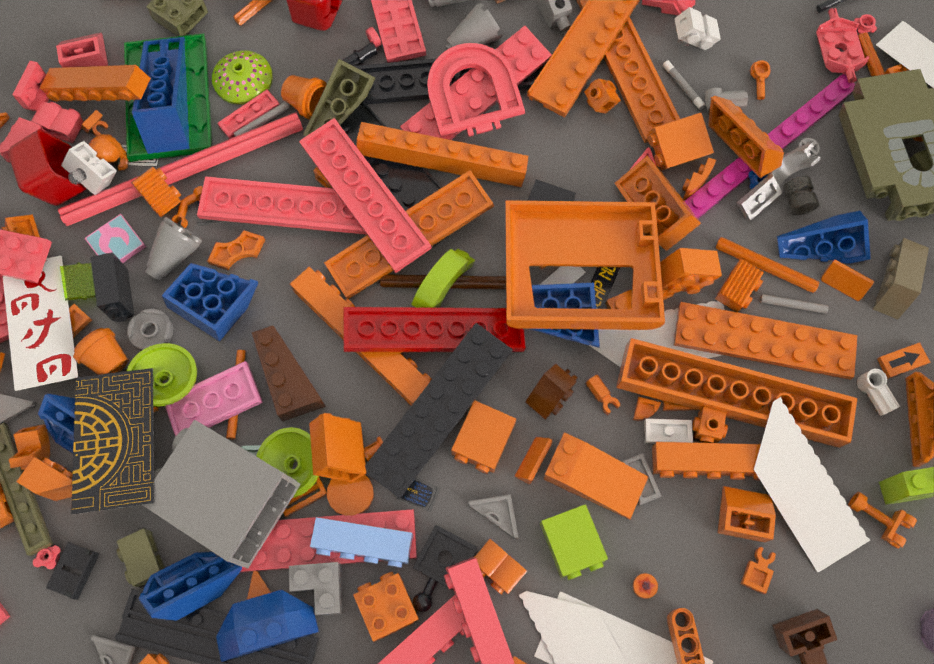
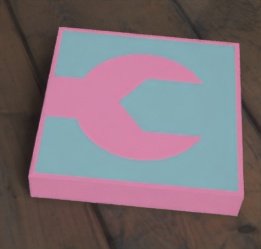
M119 214L85 237V240L97 255L113 252L122 263L146 248L122 214Z

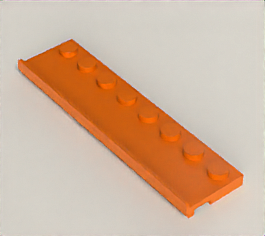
M588 0L528 90L527 96L529 100L533 101L534 99L542 103L543 107L565 118L640 0Z

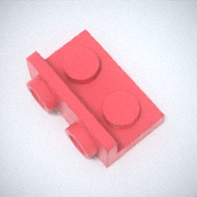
M29 61L12 94L24 109L37 112L42 102H48L49 100L46 93L40 89L46 73L38 62Z

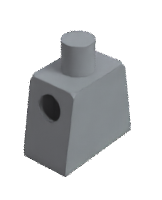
M569 0L537 1L536 5L549 28L558 26L561 33L569 30L571 27L569 17L572 12Z

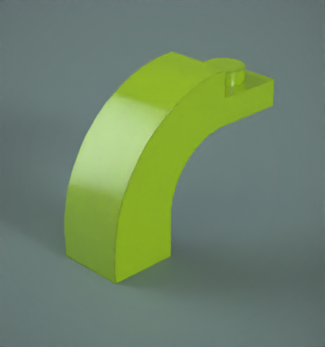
M450 249L438 260L425 277L411 305L418 308H440L451 286L463 273L473 266L475 259L470 257L465 251Z

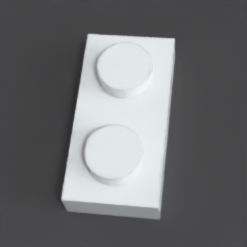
M644 420L645 443H693L692 420Z

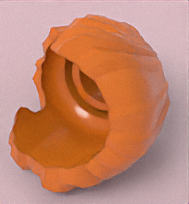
M101 134L90 141L91 143L88 144L97 152L96 157L100 160L104 158L107 162H115L120 157V163L117 166L118 171L128 168L127 153L112 135Z

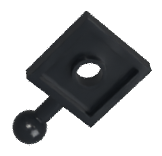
M435 525L413 566V569L429 577L423 592L417 593L413 598L414 608L419 612L428 611L432 606L431 595L438 582L447 587L444 575L447 574L446 567L472 558L478 547ZM443 551L450 552L453 557L451 563L447 565L441 564L438 560L439 554Z

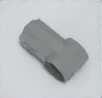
M711 88L704 93L708 114H710L711 97L714 95L731 100L741 110L746 109L748 106V94L745 90L723 92L721 88Z

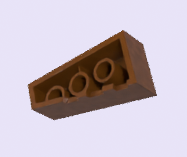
M272 325L252 332L277 416L281 421L284 422L326 407L275 327Z

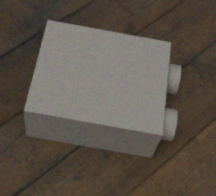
M194 419L189 428L181 430L176 435L172 443L173 452L163 468L154 471V503L144 504L143 506L227 562L248 569L301 484Z

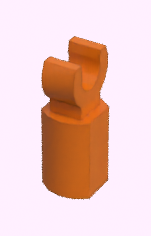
M598 374L585 383L597 401L602 403V410L606 415L611 413L608 404H613L617 409L621 406L618 399L610 396L611 392Z

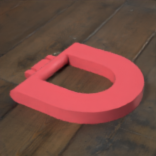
M477 43L459 44L443 52L433 63L429 72L427 86L429 101L440 137L467 130L469 137L474 136L473 129L476 130L477 135L493 131L492 123H494L496 129H500L501 120L525 114L512 68L508 61L493 48ZM467 68L479 69L486 73L492 82L500 110L459 120L450 91V82L454 75Z

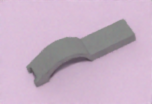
M808 142L783 155L781 167L770 172L766 178L737 202L745 219L752 220L783 193L781 185L791 174L804 168L813 167L821 160L819 156L812 157L809 151L814 147L813 143Z

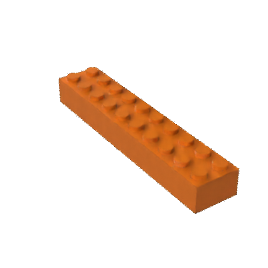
M633 338L625 346L616 386L618 389L696 410L708 407L727 412L726 418L766 428L773 401L781 397L782 403L788 408V413L794 417L795 424L800 427L801 434L808 440L838 448L851 443L857 398Z

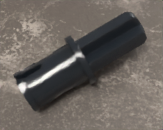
M370 42L358 51L354 50L353 54L342 61L352 66L363 65L364 61L377 55L378 52L375 45Z

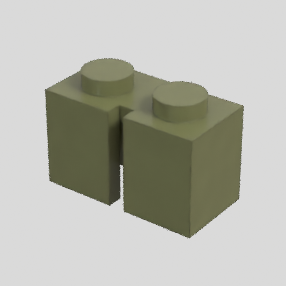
M143 528L117 540L119 547L116 550L117 555L126 566L125 577L132 586L140 588L145 586L152 574L165 568L161 556H155V552L159 550L152 531Z

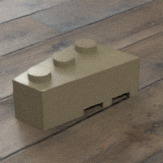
M903 238L898 245L895 244L889 254L891 259L887 265L873 310L897 320L902 316L921 293L929 251L928 247Z

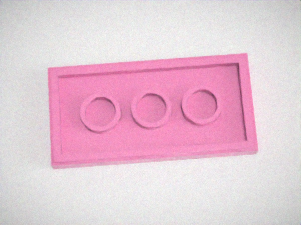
M245 361L195 384L184 398L173 404L166 405L165 408L176 437L181 430L189 428L194 419L209 428L263 403L249 364Z

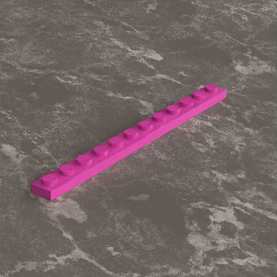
M845 74L840 75L767 135L782 150L785 149L852 94L855 83H848L847 76ZM740 157L685 200V203L699 219L749 178L748 174L752 169Z

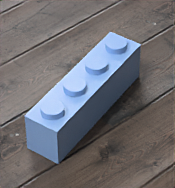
M316 517L310 547L315 549L318 555L330 556V553L334 552L340 553L339 558L354 560L355 556L364 557V562L378 564V560L388 561V566L402 568V564L409 563L413 534L411 532Z

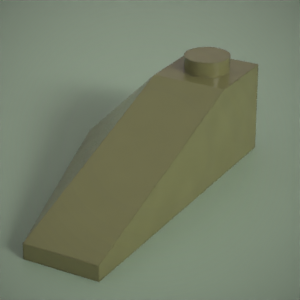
M338 59L303 135L311 134L333 118L341 125L367 97L375 77Z

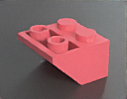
M102 33L61 41L56 45L59 64L62 68L108 66Z

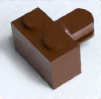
M555 364L543 374L525 403L545 420L551 414L556 416L564 407L562 402H566L573 395L574 391L572 388L576 384L578 377L575 374L571 377L569 369L564 371Z
M819 609L772 625L780 649L790 657L799 655L801 664H827L823 651L825 649L824 645L838 640L829 615Z

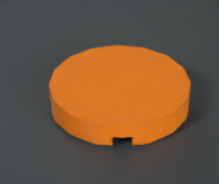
M366 475L352 483L331 479L327 487L328 502L340 515L352 516L362 514L370 507L374 498L373 485Z

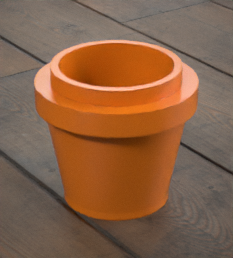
M291 75L282 85L281 97L295 108L302 117L310 120L327 83L319 78L310 79Z
M99 328L92 331L74 349L73 358L78 364H84L97 375L120 372L129 362V359L115 339V333L110 328Z

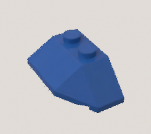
M45 394L38 415L41 420H44L46 428L54 441L73 453L75 398Z
M196 552L152 574L139 596V601L151 618L177 621L221 597L240 573L242 566L227 562L214 552Z
M278 590L233 604L216 639L220 659L223 662L318 633L319 629L312 606L283 590Z

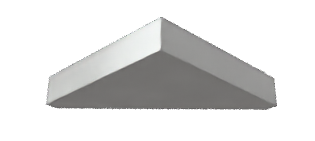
M0 394V424L7 423L18 417V414L30 407H35L36 403Z
M511 494L468 501V505L514 539L519 538Z
M92 635L91 637L100 655L99 658L102 664H132L137 646L97 635Z

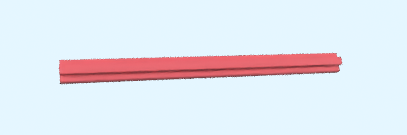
M292 113L160 167L167 177L164 181L170 185L303 130L297 113ZM138 177L59 208L58 212L62 222L66 226H70L141 197L142 195L131 183Z

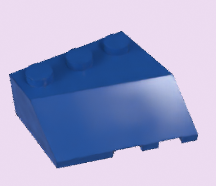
M190 263L162 294V298L168 309L220 342L247 310L258 281L250 279V281L245 280L234 274L226 275L217 272L215 269Z

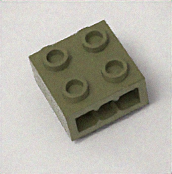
M151 0L146 6L154 21L177 36H186L208 13L204 0Z

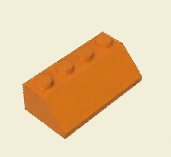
M715 95L711 97L708 126L759 178L781 167L784 155L782 148L776 145L767 133L762 132L755 122L749 119L742 112L741 108L736 106L731 100Z

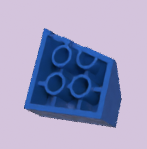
M594 283L532 285L534 306L536 308L596 309ZM531 329L586 345L600 347L598 329Z

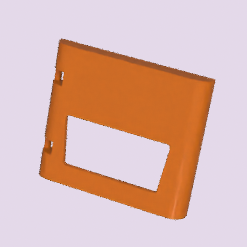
M505 201L507 325L521 329L653 330L664 325L665 314L655 202ZM651 231L652 236H643V233ZM529 267H631L633 269L631 309L536 308L534 306ZM656 292L657 298H648V294Z

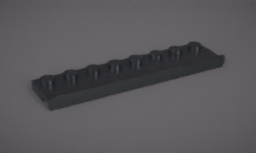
M365 102L356 108L340 125L356 147L361 122L387 127ZM364 156L405 211L443 188L423 167ZM442 239L441 241H439L438 243H436V244L433 245V246L435 247V246L438 245L440 242H442L444 239Z
M131 589L122 615L123 620L119 632L115 635V641L200 664H313L320 639L308 635L221 662L216 636L227 613L201 607L177 621L151 618L139 601V596L143 591Z

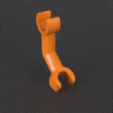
M202 186L196 187L193 190V194L181 200L178 213L172 217V221L178 224L182 220L181 226L187 227L188 221L185 217L188 206L196 201H200Z

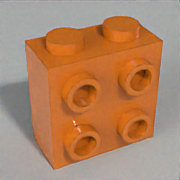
M393 571L381 576V581L374 585H371V582L358 587V592L353 594L373 642L420 620L400 574L394 575Z

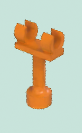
M859 491L856 492L850 499L848 506L855 512L862 510L868 513V515L887 526L881 539L887 541L895 548H903L907 540L895 532L899 525L908 529L910 527L914 528L917 519L907 514L904 510L895 511L891 519L880 510L868 504L867 496Z

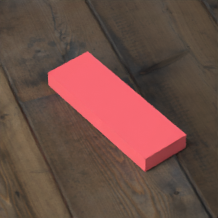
M267 89L217 124L223 133L231 139L235 137L233 134L235 131L280 104Z

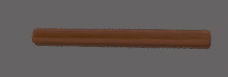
M387 274L380 278L381 287L419 288L427 275ZM460 276L451 288L506 289V276Z

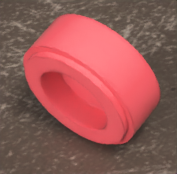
M373 27L368 28L365 31L368 40L376 48L381 46V40Z

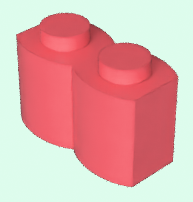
M42 102L31 122L41 125L50 135L69 143L74 142L84 121L76 110L71 108L69 110L62 109L60 105L54 102Z

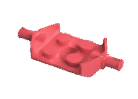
M831 8L828 11L830 20L819 25L816 31L825 67L832 73L846 74L848 83H854L857 81L855 71L865 66L869 59V56L864 58L856 31L859 23L840 18L837 9L834 8L833 10Z

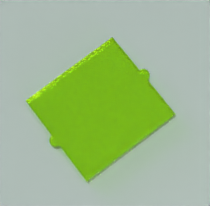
M78 262L75 265L60 266L65 301L87 300V298L96 297L91 263L81 264Z

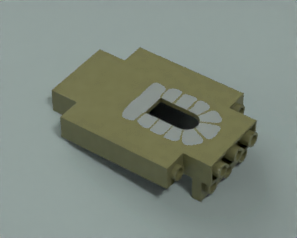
M921 69L857 79L852 91L855 101L843 103L839 112V118L866 198L881 199L889 195L891 204L885 212L887 221H902L909 217L917 216L921 218L934 214V88L928 89ZM922 137L932 163L930 170L918 171L913 168L902 139Z

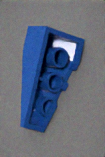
M861 211L836 215L777 236L780 258L819 259L823 262L835 259L846 264L871 259L868 219Z

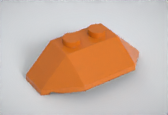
M914 372L906 377L905 381L913 467H919L928 463L934 457V382L922 373Z

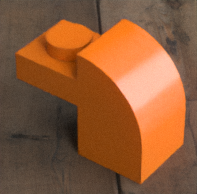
M45 424L22 428L13 434L18 453L9 459L11 468L21 467L22 470H25L34 457L42 461L45 457L50 459V440Z

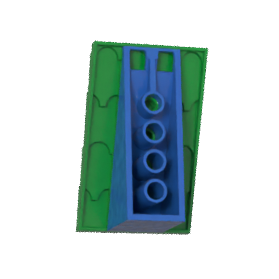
M205 34L124 42L125 65H137L151 78L141 100H125L128 161L192 155L211 147L212 128Z

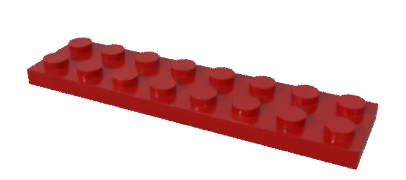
M343 307L344 352H453L475 323L512 348V352H524L526 346L524 329L513 328L507 325L506 308Z

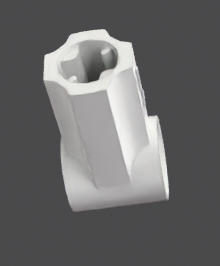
M872 369L858 377L857 386L862 392L867 393L879 415L882 416L897 409L900 405L886 384V374L880 369ZM869 377L874 381V385L870 382Z

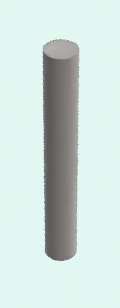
M283 102L233 133L236 137L264 125L290 109L289 105Z
M765 294L760 296V303L824 314H827L829 308L828 305Z

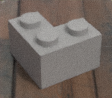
M331 562L289 566V591L293 593L314 591L315 615L343 614L342 564Z

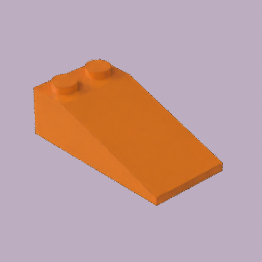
M648 155L615 182V185L627 202H655L658 243L666 251L701 224Z
M565 432L544 476L545 481L629 520L633 515L648 479V476Z

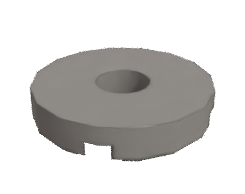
M154 308L144 309L130 320L127 327V336L131 343L138 350L142 351L155 344L169 343L173 336V324L170 318L161 310ZM155 326L156 329L153 334H145L147 327Z

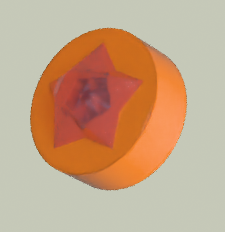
M644 573L634 579L632 587L638 597L648 599L657 593L658 583L652 575Z

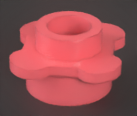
M869 14L854 19V22L859 23L857 28L858 34L865 32L874 33L877 30L875 26L876 20Z
M54 545L41 549L33 560V565L37 568L45 566L47 569H54L60 558V547Z

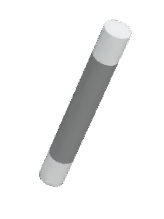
M669 60L665 61L662 65L695 106L699 110L703 109L706 104Z

